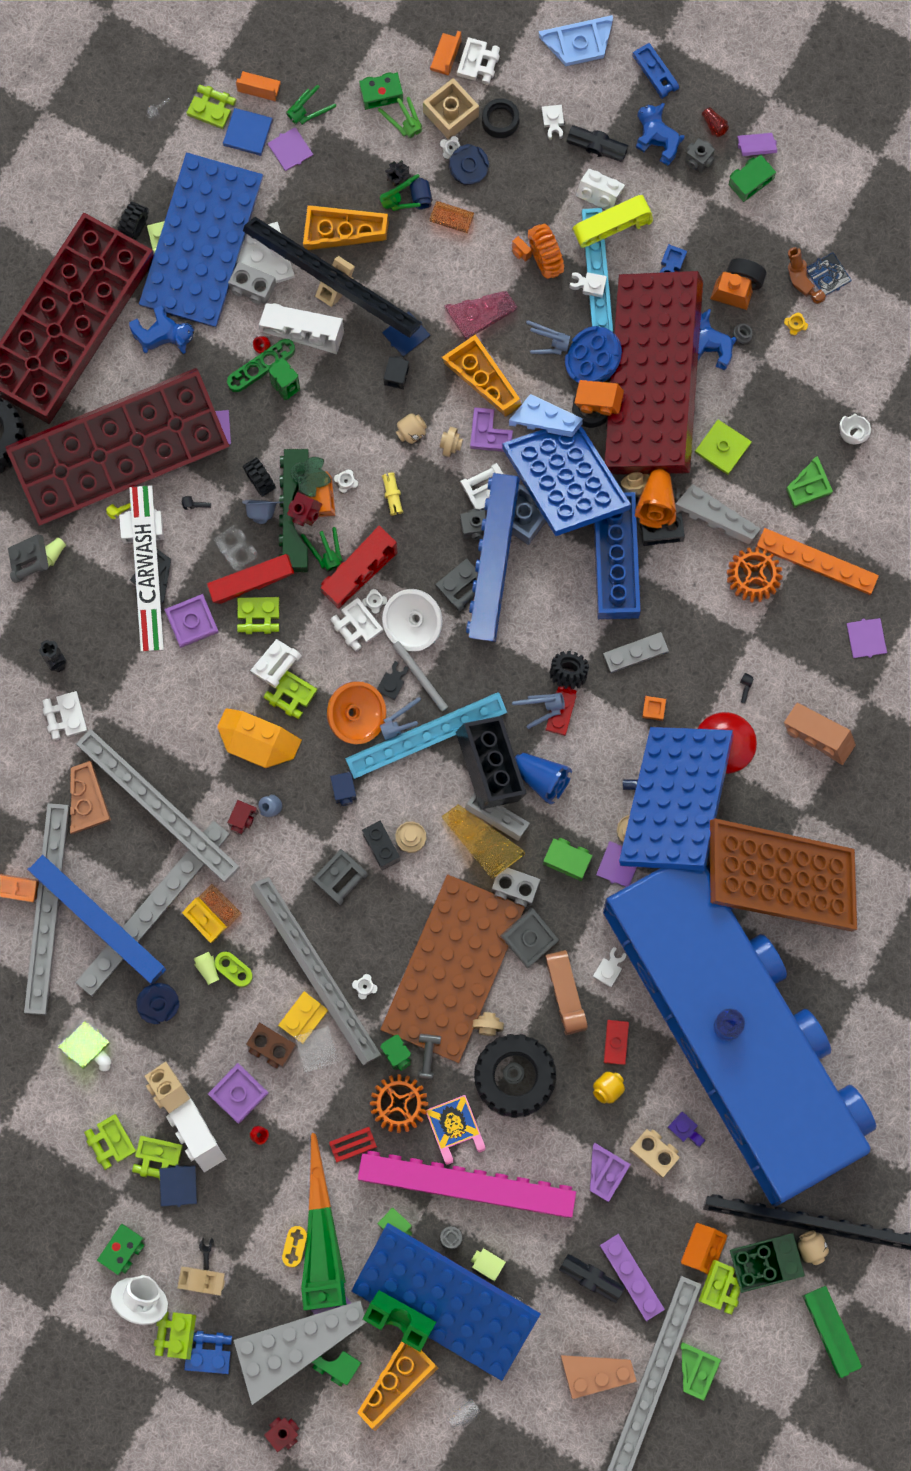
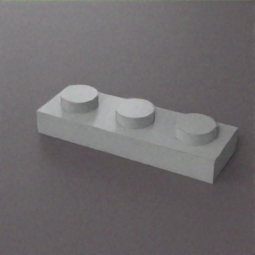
M660 632L605 652L603 656L610 673L668 653L669 650Z
M475 793L465 806L467 811L517 841L520 840L530 824L502 806L480 810Z

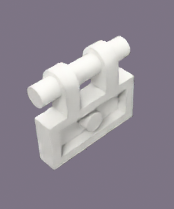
M468 37L457 76L476 81L478 74L483 75L482 83L488 85L491 78L494 77V67L499 61L500 47L493 46L492 50L489 51L486 50L487 42ZM483 58L488 60L486 67L481 66Z
M356 598L341 610L345 615L342 620L337 615L330 619L335 625L334 629L343 635L346 639L345 643L349 647L351 646L355 652L362 647L358 642L361 637L368 643L383 632V628L359 598ZM350 623L357 630L353 634L346 627Z
M77 691L57 696L58 705L52 706L51 699L42 701L44 706L42 709L43 714L47 717L49 724L47 726L48 733H51L53 741L61 739L59 733L61 730H65L67 737L87 732ZM55 713H61L63 722H56Z

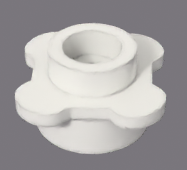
M456 136L440 141V146L443 148V157L449 159L452 153L460 147Z
M351 470L341 472L334 477V481L338 483L339 491L342 493H346L348 489L358 486V481L354 479Z
M372 589L367 598L363 599L362 603L365 607L368 606L372 613L377 614L380 612L382 605L387 603V598L382 596L376 589Z
M369 974L363 975V978L352 983V987L357 990L360 999H366L367 995L377 992V986L372 983Z

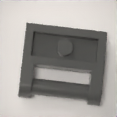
M37 534L8 547L12 569L10 578L14 583L22 581L24 577L37 571L42 572L48 569L43 535ZM37 559L35 564L22 569L21 566Z
M465 559L438 581L435 586L460 612L464 609V605L475 597V593L471 589L459 600L454 596L473 580H477L478 572L475 571V567L470 561Z
M340 849L317 873L312 881L340 906L344 902L343 899L362 879L365 880L369 874ZM352 869L356 871V874L338 893L333 890Z

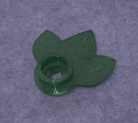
M310 457L304 463H296L291 469L292 479L298 482L299 490L306 496L315 497L316 487H324L331 482L329 475L321 469L324 464V459ZM302 470L305 472V474L303 476H299L297 474L298 471Z

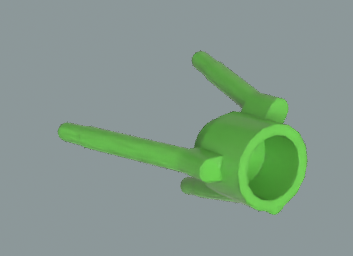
M407 97V102L413 117H410L401 99H397L400 108L407 118L402 123L403 128L385 111L378 108V111L401 132L403 137L407 135L409 138H412L415 134L418 135L422 132V125L418 120L410 97Z

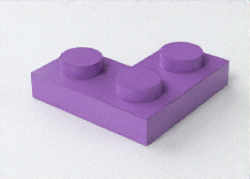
M474 407L470 449L504 452L502 443L512 440L513 430L493 429L494 409Z

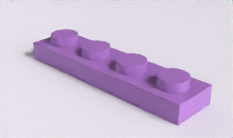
M619 1234L601 1244V1249L645 1321L665 1310Z

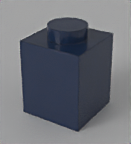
M351 772L330 776L336 804L340 803L341 806L353 804V800H357Z

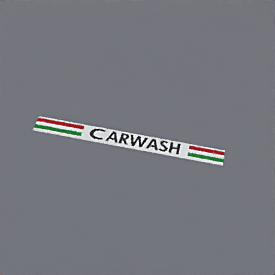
M152 486L129 487L141 651L164 650Z

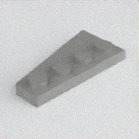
M693 484L675 504L677 512L680 510L689 513L688 517L694 520L700 518L708 522L707 526L714 529L722 528L725 530V534L747 544H750L760 531V528L752 522L746 520L737 512L731 510Z

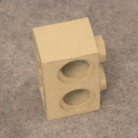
M164 1062L145 1075L149 1083L146 1087L152 1096L156 1095L153 1099L160 1109L164 1107L168 1113H171L190 1099L167 1062Z
M646 1129L629 1150L658 1176L663 1178L680 1158L677 1155L679 1151L671 1144L666 1146L661 1141L662 1137L655 1130L649 1131ZM645 1139L651 1140L653 1142V1149L650 1151L644 1150L642 1148V1141ZM665 1153L669 1156L670 1162L668 1165L659 1163L658 1156Z

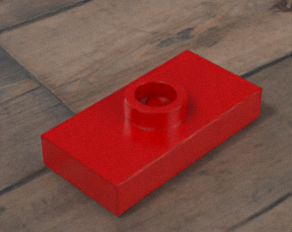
M607 1020L604 1063L625 1065L629 1022Z

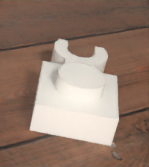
M562 105L542 107L544 128L550 127L548 139L552 140L553 132H557L559 139H562L563 131L559 127L564 125Z
M587 272L585 278L579 273H572V278L577 279L579 282L570 283V289L578 290L583 288V294L603 297L607 276Z
M615 947L610 952V960L608 961L603 958L593 975L594 978L609 987H612L622 968L617 966L618 963L623 962L626 958L625 953H623L621 958H616L614 952L617 948Z

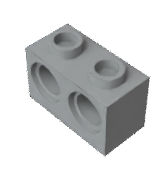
M238 262L228 284L229 289L234 295L239 297L245 295L255 304H266L276 285V279L272 275ZM240 279L247 280V282L244 284L238 283ZM260 286L266 288L262 292L256 291V289Z
M500 865L492 892L495 893L494 896L501 897L504 900L507 897L515 900V904H520L524 907L527 905L531 906L540 879ZM507 879L511 882V886L503 889L500 887L499 882ZM527 886L530 888L531 893L528 896H523L520 894L519 889Z

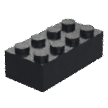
M502 716L464 723L456 731V735L480 810L518 802L527 793Z

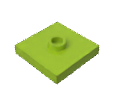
M718 419L697 447L695 453L729 475L752 441Z

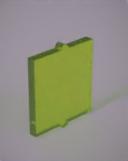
M84 1021L58 1048L68 1056L70 1061L73 1060L84 1070L110 1042L100 1034L98 1029L95 1030Z

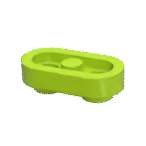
M221 952L215 958L217 970L238 987H246L252 982L253 974L250 968L233 954ZM224 960L230 961V965L228 967L222 966V962ZM240 973L246 974L245 980H239L238 975Z

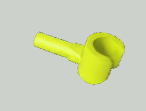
M131 503L119 508L111 504L106 508V514L111 519H115V515L119 516L125 510L130 509Z

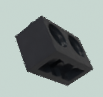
M676 513V519L673 523L677 526L676 530L668 529L667 523L663 524L662 528H656V532L651 533L646 529L648 526L640 523L643 546L684 542L685 533L682 513Z
M381 820L362 829V834L381 870L400 862V856Z

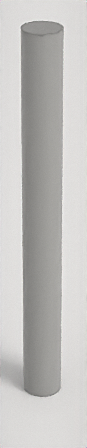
M399 641L392 645L441 712L447 709V704Z

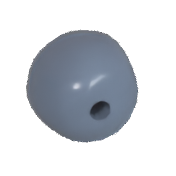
M273 794L261 798L258 803L260 814L265 817L278 815L282 811L281 800Z

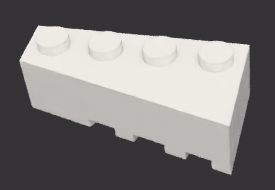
M266 303L259 323L260 332L283 339H290L293 342L337 354L344 334L342 318L283 307L276 303Z

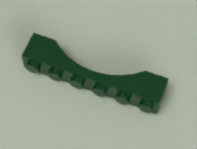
M284 449V456H280V468H284L283 475H280V488H283V495L279 496V502H283L279 503V506L283 507V515H279V527H283V534H279V547H283V554H279V556L288 554L294 572H308V548L300 539L292 522L293 517L287 515L291 501L294 500L299 487L306 478L305 475L309 474V450Z

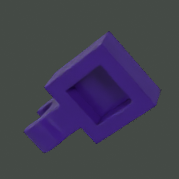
M683 1112L667 1127L682 1142L689 1138L698 1148L705 1142V1139L694 1131L698 1125Z

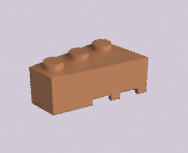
M798 702L784 721L787 729L786 732L794 738L799 737L806 744L818 749L841 765L844 764L856 746L851 730Z
M560 1355L572 1399L637 1382L631 1360Z

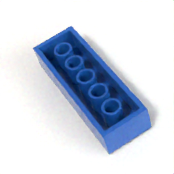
M624 492L631 504L630 510L594 523L598 619H633L640 616L635 492Z

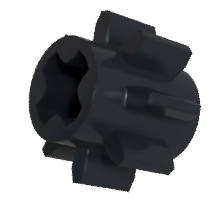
M402 160L398 163L395 161L390 163V168L385 170L387 181L393 183V186H397L399 183L402 184L411 177L409 174L410 167L403 164Z

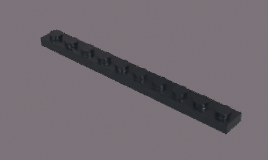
M257 217L252 218L244 225L243 232L331 287L334 291L342 294L367 312L378 317L400 333L410 338L420 328V321Z
M716 1194L707 1196L704 1201L703 1210L809 1231L814 1230L819 1233L911 1251V1233L909 1232L899 1234L889 1228H883L882 1230L874 1229L869 1224H861L859 1226L852 1224L848 1220H839L838 1222L830 1220L831 1218L827 1216L813 1217L809 1216L807 1212L797 1211L793 1213L788 1212L786 1208L782 1207L772 1209L767 1208L762 1203H753L752 1205L745 1203L741 1199H723V1196Z

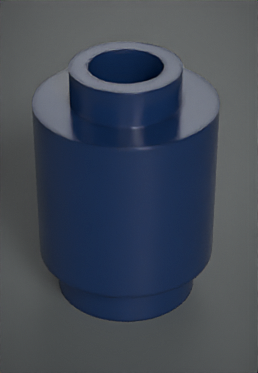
M417 178L409 185L413 203L421 204L416 209H427L431 207L433 200L429 181L424 180V178Z

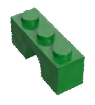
M380 1290L374 1296L362 1319L380 1330L385 1325L398 1327L404 1335L401 1342L421 1352L436 1324V1321Z
M342 1351L340 1356L331 1362L319 1356L312 1362L314 1364L312 1368L322 1375L324 1372H327L332 1376L330 1380L342 1387L343 1384L348 1386L362 1362Z

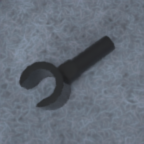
M192 496L182 497L181 502L185 510H188L187 507H190V509L197 507L211 508V503L193 502Z
M744 673L740 683L745 685L741 703L745 704L754 680L747 673Z
M203 1237L199 1244V1249L203 1252L204 1256L203 1270H209V1252L212 1250L214 1240L211 1238L209 1246H205Z

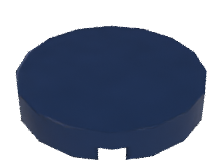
M471 144L458 147L449 159L451 175L456 181L464 185L480 182L486 176L489 168V161L485 152L478 146L476 147Z
M151 984L139 993L136 1000L137 1011L140 1017L147 1023L160 1024L162 1021H168L178 1011V995L174 988L168 984Z

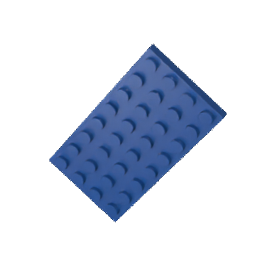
M186 152L141 295L140 306L153 310L163 306L167 314L217 327L229 290L228 282L235 270L246 235L243 232V228L251 219L264 177L263 174Z
M650 727L619 859L620 866L705 871L710 849V820L717 816L734 736L732 730Z
M389 1223L385 1226L351 1292L370 1303L378 1290L436 1321L429 1336L430 1339L501 1381L504 1379L541 1315L538 1311Z

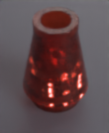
M711 107L706 108L702 112V116L712 135L720 137L728 131V121L717 114Z

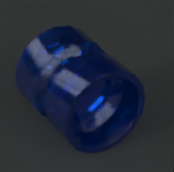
M726 1009L715 1019L713 1025L714 1032L721 1040L732 1041L744 1030L745 1021L742 1014L737 1010Z

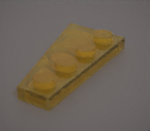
M459 804L441 816L491 879L526 854L523 849Z

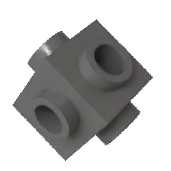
M698 138L695 143H691L687 147L685 162L690 168L702 173L706 167L709 168L714 162L715 149L709 142Z
M472 509L468 513L460 514L463 539H483L484 531L481 530L483 518L486 519L485 510Z

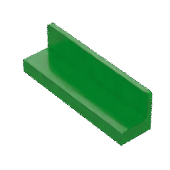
M823 1286L802 1295L838 1378H843L849 1375V1373L860 1369L862 1365L827 1287Z

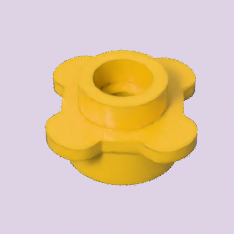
M795 313L790 318L787 317L784 320V324L790 329L791 335H797L799 331H805L808 328V324L801 313Z

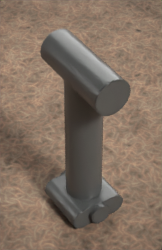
M420 1034L419 1042L425 1043L423 1068L422 1071L420 1070L418 1077L432 1079L434 1073L431 1072L434 1044L440 1045L441 1036Z

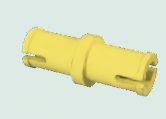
M388 473L389 476L384 474L382 475L386 490L384 495L388 499L390 515L402 514L403 510L399 497L401 492L397 488L395 473Z

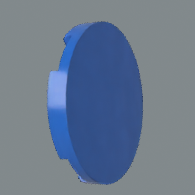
M598 326L588 327L579 332L572 339L573 343L569 348L568 354L565 355L567 373L577 383H579V380L605 382L614 374L621 360L622 348L618 337L611 330Z

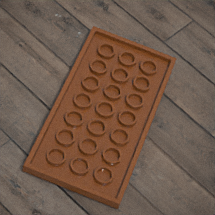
M716 818L710 820V890L712 904L851 932L857 930L855 849Z
M447 874L380 1030L392 1036L399 1035L402 1040L425 1049V1043L419 1042L420 1034L441 1036L440 1045L434 1044L433 1053L459 1064L474 1029L472 1028L473 1020L478 1019L509 947L500 935L522 916L525 907L515 904L508 899L504 900L501 897L494 896L495 894Z

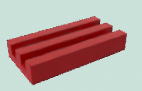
M370 1127L329 1142L336 1163L377 1148ZM365 1133L368 1134V1136L365 1138L354 1141L342 1147L335 1148L336 1144L347 1141L349 1139H352ZM368 1141L371 1142V1145L347 1153L340 1157L338 1156L339 1152H342L344 1150H347L349 1148L355 1147Z

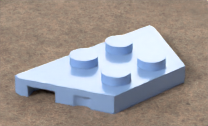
M613 15L539 31V38L565 66L602 59L605 56L613 23Z

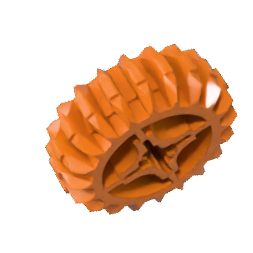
M544 223L528 230V242L542 275L547 279L559 276V274L564 272V261L555 235H553L550 227Z
M749 547L746 553L742 550L739 551V556H733L734 562H729L728 566L731 569H728L726 572L730 576L727 578V582L733 583L730 585L731 590L737 588L736 596L743 593L742 600H746L747 596H750L751 603L754 602L755 597H757L758 602H762V595L768 600L770 593L774 595L776 593L775 588H779L781 585L779 581L782 580L783 576L778 573L782 571V567H776L779 564V560L772 561L773 554L766 556V549L759 553L758 547L755 548L754 552ZM750 560L760 561V563L757 565H752L749 562H746ZM739 567L743 569L746 575L743 583L738 576ZM766 567H768L771 573L770 583L763 574ZM759 570L758 576L750 579L752 571L754 573V571L757 572ZM752 584H757L760 587L763 586V588L752 589L749 588V586Z
M401 1074L397 1075L398 1081H394L391 1075L389 1076L391 1083L387 1084L384 1079L381 1080L384 1087L381 1088L378 1085L375 1087L380 1093L371 1094L373 1098L377 1099V1101L370 1102V1106H377L371 1113H379L375 1121L379 1122L383 1119L381 1127L385 1128L389 1124V1132L393 1131L394 1126L397 1127V1133H401L402 1126L405 1127L406 1132H409L408 1125L411 1124L413 1128H417L414 1121L417 1119L419 1122H423V1118L419 1114H427L426 1110L421 1109L422 1106H428V1102L421 1101V1099L427 1097V1094H419L423 1090V1086L415 1088L417 1080H413L410 1084V1076H406L404 1082L401 1081ZM402 1086L410 1089L411 1092L405 1095H398L392 1088ZM387 1092L392 1102L386 1110L382 1111L381 1101ZM392 1095H394L396 1099L398 1098V1100L400 1101L405 1100V1103H403V1108L406 1111V1113L399 1107L393 1108V1104L396 1103L394 1102L395 1099ZM416 1096L417 1108L411 1116L407 1109V1104ZM394 1112H399L406 1120L393 1121L387 1116Z

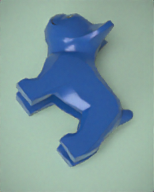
M664 103L657 107L652 105L641 107L638 111V118L643 125V136L638 139L636 148L645 152L651 145L663 146L665 151L661 155L660 162L668 166L674 160L677 149L684 140V135L680 136L678 132L662 122Z
M163 306L154 309L157 321L148 330L142 328L138 319L129 322L132 335L141 344L144 353L163 344L173 343L184 354L186 353V345L192 340L194 329L190 324H176L172 319L168 318Z
M708 309L701 314L698 361L704 352H717L719 359L716 367L725 370L731 361L732 348L736 342V337L731 338L711 328L709 322L711 310Z

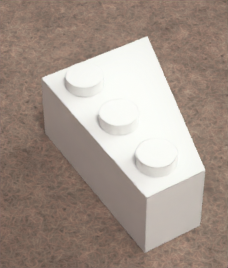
M191 1098L166 1116L172 1127L176 1125L178 1132L175 1134L181 1144L186 1143L188 1149L185 1152L191 1162L195 1160L203 1172L226 1160L225 1155L217 1145L215 1138L212 1136Z

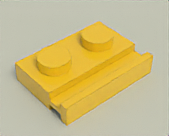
M303 992L278 1026L304 1044L326 1015L328 1009L306 992Z

